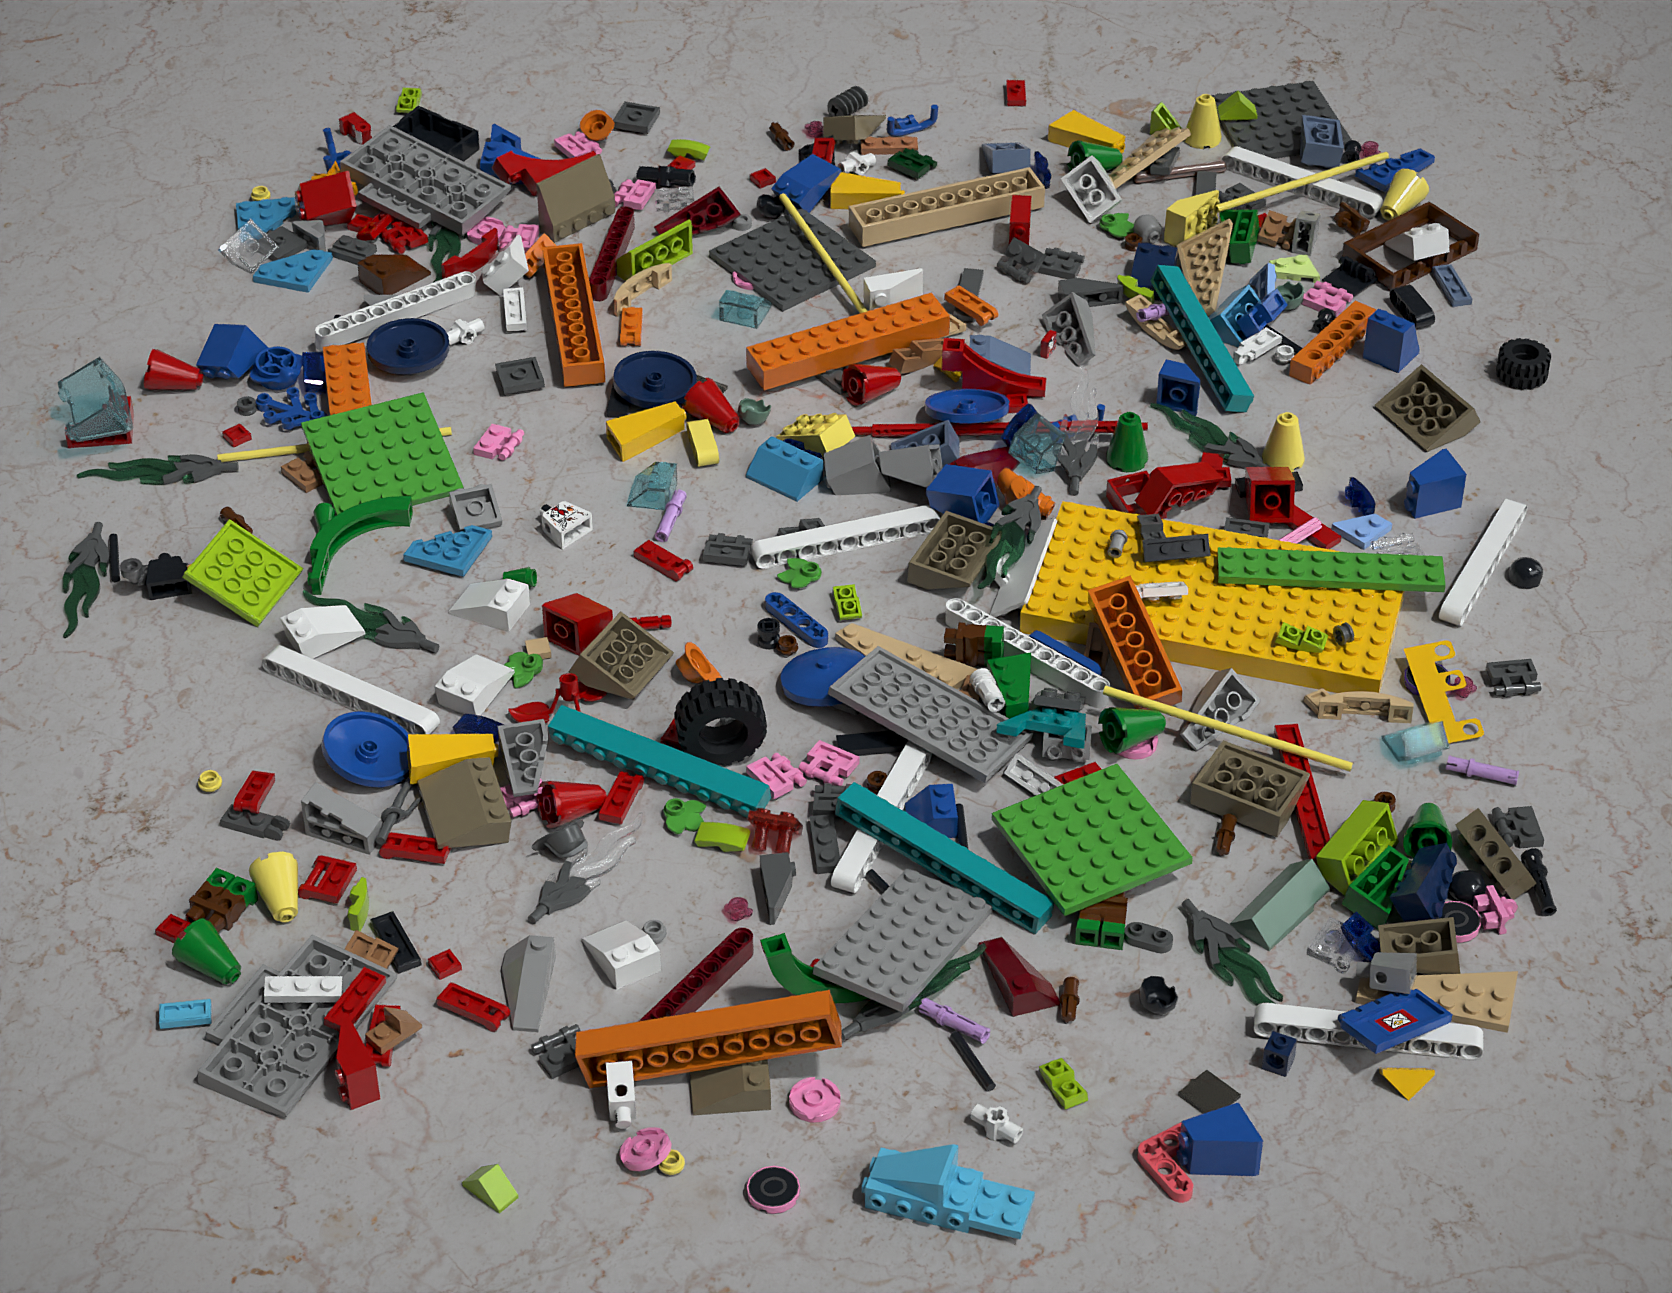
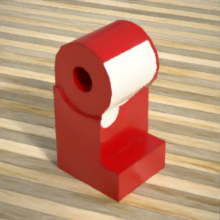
M355 112L339 118L340 133L342 135H351L358 144H365L372 138L371 125Z

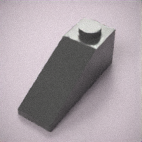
M1083 278L1058 280V299L1061 301L1073 292L1085 299L1089 307L1122 303L1123 285Z
M789 852L759 855L760 876L770 925H775L792 888V876H796L795 862H790Z

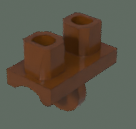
M1340 202L1339 211L1334 217L1336 225L1340 228H1345L1355 237L1360 235L1361 231H1366L1370 221L1366 217L1361 216L1355 208H1351L1345 202Z

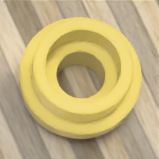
M257 186L252 189L251 199L253 201H261L271 197L270 191L265 186Z
M214 770L204 771L198 780L199 788L206 792L215 791L222 785L221 776Z
M671 1149L666 1159L658 1167L661 1172L674 1175L683 1170L685 1160L679 1151Z

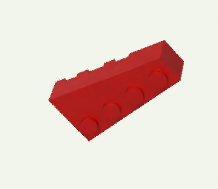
M1207 461L1156 467L1150 473L1149 480L1135 499V502L1148 515L1158 514V511L1161 510L1166 513L1171 511V506L1176 504L1181 507L1190 500L1195 502L1213 495L1223 477Z

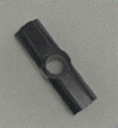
M639 166L636 172L637 180L654 182L657 186L693 187L696 181L695 171L690 169H675V167Z

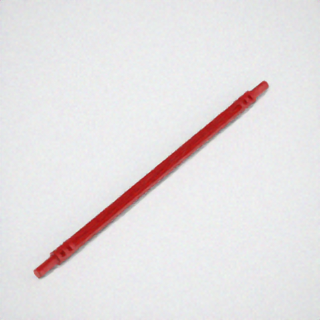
M1118 421L1058 422L1060 424L1059 433H1114ZM1053 422L950 424L958 436L1050 434ZM1141 422L1143 431H1148V422ZM939 423L872 424V426L852 427L855 435H872L873 437L909 436Z

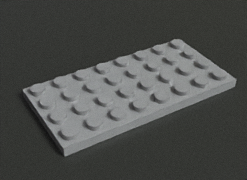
M879 646L833 683L828 691V694L838 701L845 703L984 783L1020 751L1033 736V732L1028 729H1024L1017 737L997 733V724L1009 718L998 712H991L984 704Z
M906 869L814 965L813 974L900 1012H904L993 912L992 906L985 903V900L982 898L973 897L958 888L941 883L939 880L931 879L919 874L917 871Z

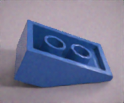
M485 142L480 161V170L500 180L492 169L497 157L512 150L517 155L535 159L540 158L504 142ZM520 180V181H518V182L515 183V184H524V183L522 182V180Z
M812 154L784 172L771 189L776 196L786 194L796 210L804 209L810 213L842 170Z

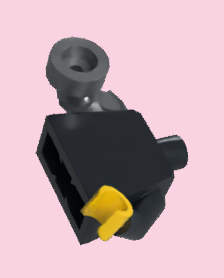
M161 553L158 559L150 560L148 565H142V562L136 558L126 559L120 564L123 578L128 579L133 585L147 586L150 600L192 594L190 582L182 578L191 564L183 563L180 556L171 557L169 553Z

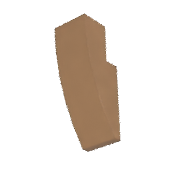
M944 339L911 341L909 348L893 349L889 364L896 368L900 374L914 372L933 365L942 356Z

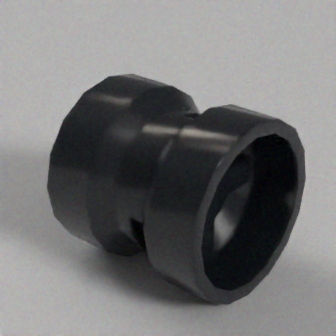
M764 618L757 624L758 645L763 649H774L780 638V624L776 619Z

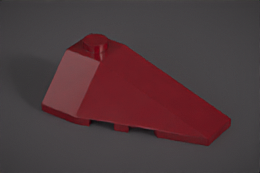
M720 186L654 226V229L661 235L690 220L692 221V235L725 226L740 217L741 214Z
M1010 446L964 455L949 463V465L991 470L996 488L998 486L997 478L1001 470L1009 468L1014 471L1024 459V456Z
M1003 937L978 943L1012 1017L1060 1005V1000L1052 984Z

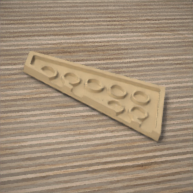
M1177 127L1172 130L1166 128L1162 131L1154 132L1108 175L1115 188L1122 185L1191 135L1189 129Z
M1230 218L1177 244L1184 277L1207 316H1210L1217 307L1233 226Z
M854 623L835 633V640L846 648L856 650L867 656L879 646L957 690L963 686L967 675L971 676L977 670L976 668Z
M1518 971L1417 975L1412 990L1418 989L1452 1013L1451 1022L1508 1033ZM1360 978L1355 1003L1364 1005L1388 994H1393V992L1370 988V978Z

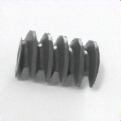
M859 86L847 89L828 101L829 115L831 117L852 115V113L867 106L869 101L868 95Z

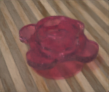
M812 121L810 124H805V129H808L810 137L818 138L823 135L822 122Z
M1367 141L1361 146L1364 157L1381 153L1378 150V143L1374 141Z
M1464 676L1466 686L1451 691L1461 698H1468L1471 692L1477 691V686L1473 684L1471 678ZM1457 677L1454 684H1450V686L1458 685L1461 681L1460 677Z
M735 897L724 906V911L728 912L730 919L735 922L745 917H750L753 914V910L748 907L747 900L742 897Z

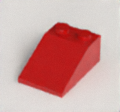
M344 1013L341 1018L337 1051L338 1069L335 1070V1075L338 1083L341 1085L337 1089L342 1102L347 1101L350 1109L353 1110L379 1100L380 1092L376 1065L347 1013Z

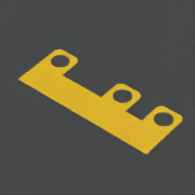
M1444 640L1404 648L1437 746L1482 737L1484 730L1479 719L1455 721L1445 693L1446 691L1461 689L1466 686L1463 673L1460 670L1438 673L1435 665L1436 661L1455 657L1452 643ZM1439 645H1446L1449 647L1450 652L1446 656H1439L1435 653V648ZM1452 674L1457 675L1461 681L1456 686H1450L1445 681L1446 677ZM1467 723H1474L1478 726V732L1468 735L1463 731V727Z

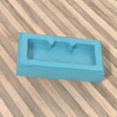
M211 999L159 1004L160 1029L212 1024Z

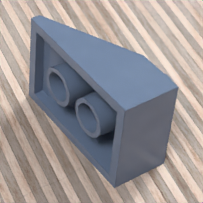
M1302 115L1301 163L1309 166L1320 165L1326 168L1338 167L1344 150L1340 120Z
M1019 142L982 144L985 160L991 173L1000 174L1030 167V148Z
M970 335L969 347L979 355L1005 369L1030 375L1031 353L993 336Z
M949 420L891 443V450L940 444L943 467L945 464L960 458L959 437Z

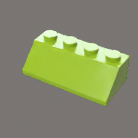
M687 220L616 259L617 276L627 281L635 274L647 268L665 263L673 265L692 255V221Z
M1363 800L1316 856L1317 864L1324 879L1344 896L1348 886L1389 845L1395 848L1399 843L1389 804Z

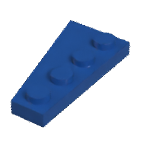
M1419 148L1401 154L1399 159L1389 158L1385 160L1384 164L1378 165L1374 163L1369 165V169H1356L1355 176L1385 192L1389 189L1394 175L1400 169H1410L1419 172L1434 163L1435 156Z

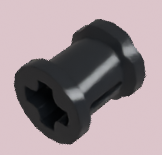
M1350 140L1346 142L1344 146L1345 152L1343 153V161L1346 164L1360 159L1359 153L1362 147L1358 141Z
M1328 308L1319 311L1318 319L1314 322L1313 326L1317 333H1320L1336 318L1334 311Z

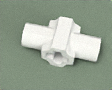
M851 152L845 158V161L838 163V168L843 173L855 172L857 175H864L870 166L876 164V158L872 153L860 156L856 152Z
M477 318L468 323L461 319L454 321L451 330L447 332L449 344L452 345L459 341L466 345L473 343L477 333L485 329L482 320Z
M977 1104L971 1112V1119L985 1127L986 1137L992 1141L1004 1140L1006 1138L1013 1143H1017L1022 1137L1023 1128L1009 1121L1007 1110L1001 1106L987 1109Z

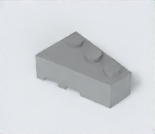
M316 782L301 800L306 835L369 855L378 844L376 838L382 827L381 818Z

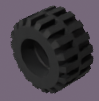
M1527 338L1508 340V342H1504L1500 346L1496 375L1500 377L1499 380L1501 382H1505L1506 385L1513 386V388L1534 389L1535 387H1540L1548 378L1551 362L1550 350L1536 340H1529Z

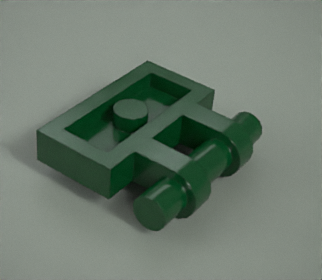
M905 148L903 152H897L888 159L889 167L916 179L930 171V167L936 168L938 164L931 156L921 155L917 150H910L908 148Z

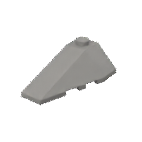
M1072 292L1042 314L1047 331L1053 330L1057 332L1056 341L1063 346L1067 354L1078 366H1082L1096 355L1093 318L1088 302Z

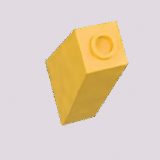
M1075 110L1049 124L1048 141L1051 143L1070 147L1072 142L1080 140L1116 148L1121 153L1125 150L1124 135Z
M841 172L831 185V209H849V206L903 195L905 190H901V182Z
M675 401L606 421V437L622 462L685 430L684 421L687 419L686 413Z
M408 734L407 761L410 784H417L418 780L466 759L490 757L493 766L494 757H498L499 754L498 743H494L493 734Z

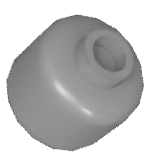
M1141 215L1134 222V233L1143 238V243L1158 241L1162 234V226L1153 215Z

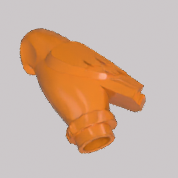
M1009 468L1001 470L997 478L998 487L1005 496V503L1007 505L1030 494L1035 486ZM1041 492L1038 497L1041 516L1048 517L1056 503L1052 501L1051 496H1045Z

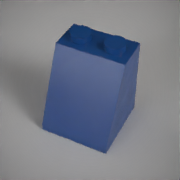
M1378 308L1367 321L1363 358L1399 373L1420 352L1415 324Z
M214 324L196 366L208 378H240L255 363L257 355L268 347L246 325Z
M1447 448L1436 453L1409 474L1404 506L1415 519L1462 507L1467 474Z
M945 464L926 489V496L931 508L943 514L948 511L983 524L988 522L999 507L991 470Z
M1239 1102L1181 1121V1131L1178 1134L1179 1150H1177L1176 1154L1179 1163L1186 1167L1189 1174L1259 1175L1263 1139Z

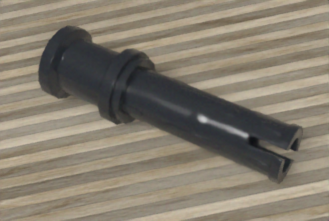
M1536 848L1528 849L1521 854V861L1537 883L1533 887L1541 914L1543 916H1551L1557 912V908L1546 879L1548 870L1542 863V852Z

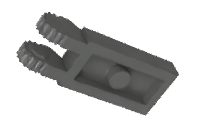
M233 804L230 805L220 819L221 826L224 828L272 840H280L284 834L281 829L287 830L291 824L288 819L279 815L273 816L262 812L255 814L250 813V810L234 811Z

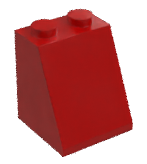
M349 171L300 183L297 191H295L296 203L300 205L298 211L300 221L321 220L324 225L346 224L351 221L357 207Z
M1245 467V493L1249 520L1264 523H1294L1295 479L1289 467Z
M578 593L545 602L542 605L544 637H547L548 641L578 656L613 620L612 609Z

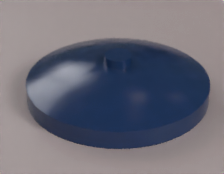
M419 318L398 319L385 323L375 329L367 340V354L371 363L383 371L394 374H415L430 370L443 362L450 350L449 336L444 328L437 323Z
M642 351L631 354L617 364L613 376V384L617 393L624 400L644 408H654L675 401L680 405L686 401L684 398L690 388L697 383L696 371L687 360L664 351Z

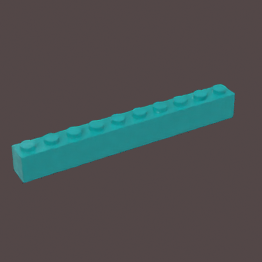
M1157 265L1150 281L1224 410L1247 412L1255 396L1178 266Z
M564 705L559 707L548 725L550 737L557 744L568 745L580 753L586 752L598 760L609 761L621 769L627 768L634 771L637 775L655 779L662 785L668 784L682 793L688 792L696 795L703 801L714 802L723 809L737 811L746 818L752 817L759 820L771 799L768 784Z
M853 782L837 798L835 810L837 816L965 893L984 899L985 903L991 905L993 910L1033 934H1036L1052 917L1055 903L1048 896L991 864L946 835L934 830L926 823L909 815L906 811L882 799L867 788Z

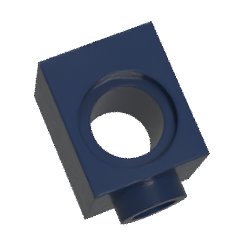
M1272 1031L1264 1048L1262 1069L1286 1077L1295 1060L1297 1039Z

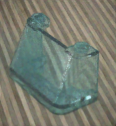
M100 356L58 381V395L71 408L73 422L67 423L65 433L70 440L80 442L121 435L133 429L125 387L120 378Z

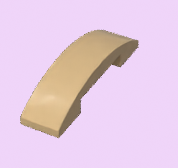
M665 263L647 268L625 281L614 296V315L620 316L622 308L631 307V301L651 287L660 289L671 282L672 264Z
M1141 294L1125 302V306L1134 320L1156 341L1173 349H1181L1187 346L1179 330H1175L1162 318L1155 321H1138L1136 317L1138 310L1152 305Z
M1342 692L1320 698L1318 719L1341 720L1342 714L1387 716L1388 722L1411 723L1414 703L1396 696L1377 692Z

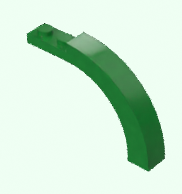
M395 496L367 501L355 505L329 520L316 534L310 546L312 572L308 573V585L312 587V594L322 595L331 560L347 542L359 535L380 528L410 527L413 516L412 496Z
M785 933L760 939L762 950L773 976L791 993L802 995L830 990L834 1004L870 999L814 975V967L804 964L792 954Z

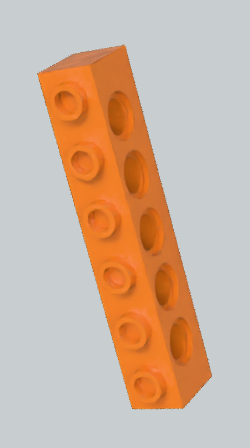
M1354 301L1291 359L1289 376L1309 385L1316 379H1319L1327 369L1332 367L1335 361L1341 359L1348 349H1351L1359 339L1364 337L1368 318L1376 309Z

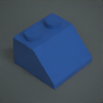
M1165 360L1158 376L1156 407L1194 416L1197 415L1200 379L1187 364Z
M953 784L928 785L905 803V811L909 815L926 823L929 827L946 835L948 838H957L958 816Z

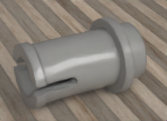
M1115 530L1110 535L1111 543L1108 555L1113 558L1121 556L1123 546L1127 542L1128 537L1123 530Z

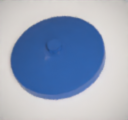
M947 390L929 396L925 400V412L930 417L941 421L949 420V422L961 424L982 423L999 419L1008 414L1009 399L1000 393L988 390Z
M825 647L802 653L789 661L783 668L780 678L782 690L792 701L807 706L821 707L841 704L843 702L828 694L829 687L860 662L865 655L856 650L842 647Z
M357 711L336 717L326 727L321 744L322 752L329 766L343 778L363 786L387 787L401 782L409 775L407 761L408 732L395 721L376 713Z

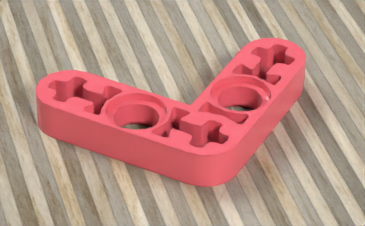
M1180 1122L1140 1143L1137 1157L1139 1163L1172 1200L1184 1203L1192 1197L1193 1182L1172 1159V1157L1177 1155V1150H1179L1178 1134L1181 1131ZM1168 1139H1173L1177 1141L1178 1144L1175 1146H1168L1164 1143V1141ZM1160 1168H1169L1172 1173L1163 1175L1158 1170Z

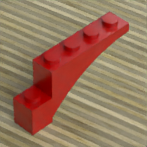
M511 150L497 157L492 169L500 180L507 184H515L522 180L531 194L535 196L537 195L536 183L595 156L596 153L591 151L568 159L544 160L517 155Z
M944 338L942 370L962 372V389H981L1000 394H1026L1032 397H1045L1047 378L1025 375L1005 369L979 355L965 343V339Z

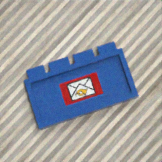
M1411 989L1410 994L1393 992V994L1383 996L1374 1000V1002L1371 1001L1338 1015V1021L1341 1024L1340 1028L1375 1054L1451 1023L1452 1013L1418 989Z

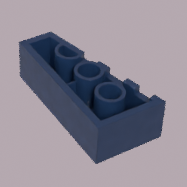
M1447 843L1420 848L1411 862L1412 868L1404 873L1405 880L1398 883L1396 886L1397 892L1392 893L1389 897L1404 922L1440 919L1442 917V910L1447 899L1450 883L1452 882L1454 868L1457 865L1456 855L1450 850Z

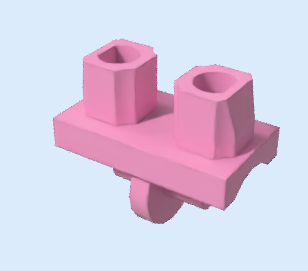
M1493 885L1486 886L1485 894L1476 895L1473 900L1474 909L1478 912L1487 911V913H1482L1481 917L1484 929L1496 928L1499 935L1506 934L1505 924L1509 919L1515 917L1514 913L1518 909L1515 900L1506 899L1505 897L1500 898Z

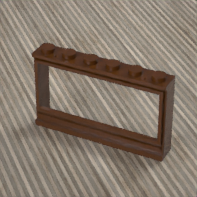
M1429 201L1344 242L1342 256H1348L1354 261L1372 268L1373 272H1375V277L1378 278L1377 281L1388 287L1390 291L1392 288L1405 286L1432 273V267L1448 265L1476 251L1480 234ZM1428 223H1439L1447 228L1449 236L1457 241L1449 245V252L1423 258L1394 273L1366 254L1384 245L1386 241L1402 233L1409 232L1412 228L1421 227Z

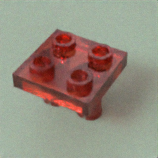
M757 808L756 811L749 810L747 820L755 828L751 848L766 851L769 830L779 833L774 852H789L790 855L793 834L802 836L803 825L798 818H795L794 814L789 812H780V815L771 814V810Z

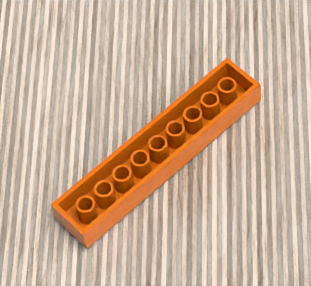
M579 243L542 247L544 271L564 387L605 383V364L583 245Z
M931 292L746 347V367L761 388L768 390L818 375L831 369H838L888 354L893 349L908 348L911 341L937 339L949 335L950 315Z
M830 990L817 991L576 1032L575 1057L590 1089L608 1086L606 1063L632 1061L633 1080L639 1081L842 1047L841 1021Z

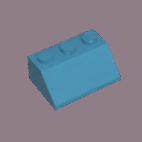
M1249 284L1232 292L1209 316L1221 340L1237 348L1240 347L1241 342L1248 338H1246L1236 321L1260 301Z
M771 436L758 447L746 473V478L798 502L823 480V460Z

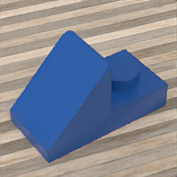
M497 124L492 125L491 141L504 142L522 150L520 137Z

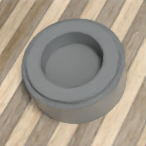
M741 214L740 217L732 221V226L738 231L748 230L752 227V218L747 214Z

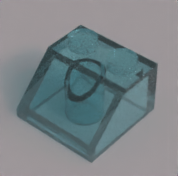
M726 290L719 300V319L723 322L758 329L772 307V303L765 298Z
M1037 413L1014 434L1008 453L1034 474L1053 472L1066 434Z
M654 462L636 475L627 501V507L665 510V506L671 500L678 484L677 464Z
M1443 721L1420 724L1381 736L1383 742L1397 761H1407L1408 764L1422 761L1421 757L1428 755L1429 758L1443 755L1442 750L1450 748Z

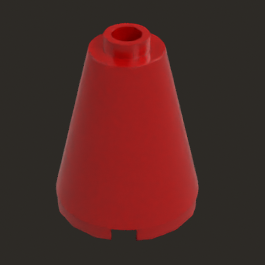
M158 349L151 350L147 362L148 369L144 376V388L148 390H196L197 386L202 385L204 374H200V369Z
M850 364L847 369H844L842 374L843 391H847L849 396L846 398L852 405L856 406L869 402L897 388L901 382V374L894 367Z
M708 377L705 378L707 381L703 383L698 381L685 395L684 399L687 402L686 405L682 404L683 409L700 420L708 419L711 426L725 433L734 432L739 426L740 418L716 382Z
M543 781L539 785V788L542 787V793L537 794L540 817L542 821L547 820L549 825L545 826L550 829L557 828L601 809L607 798L605 790L600 785L560 781Z

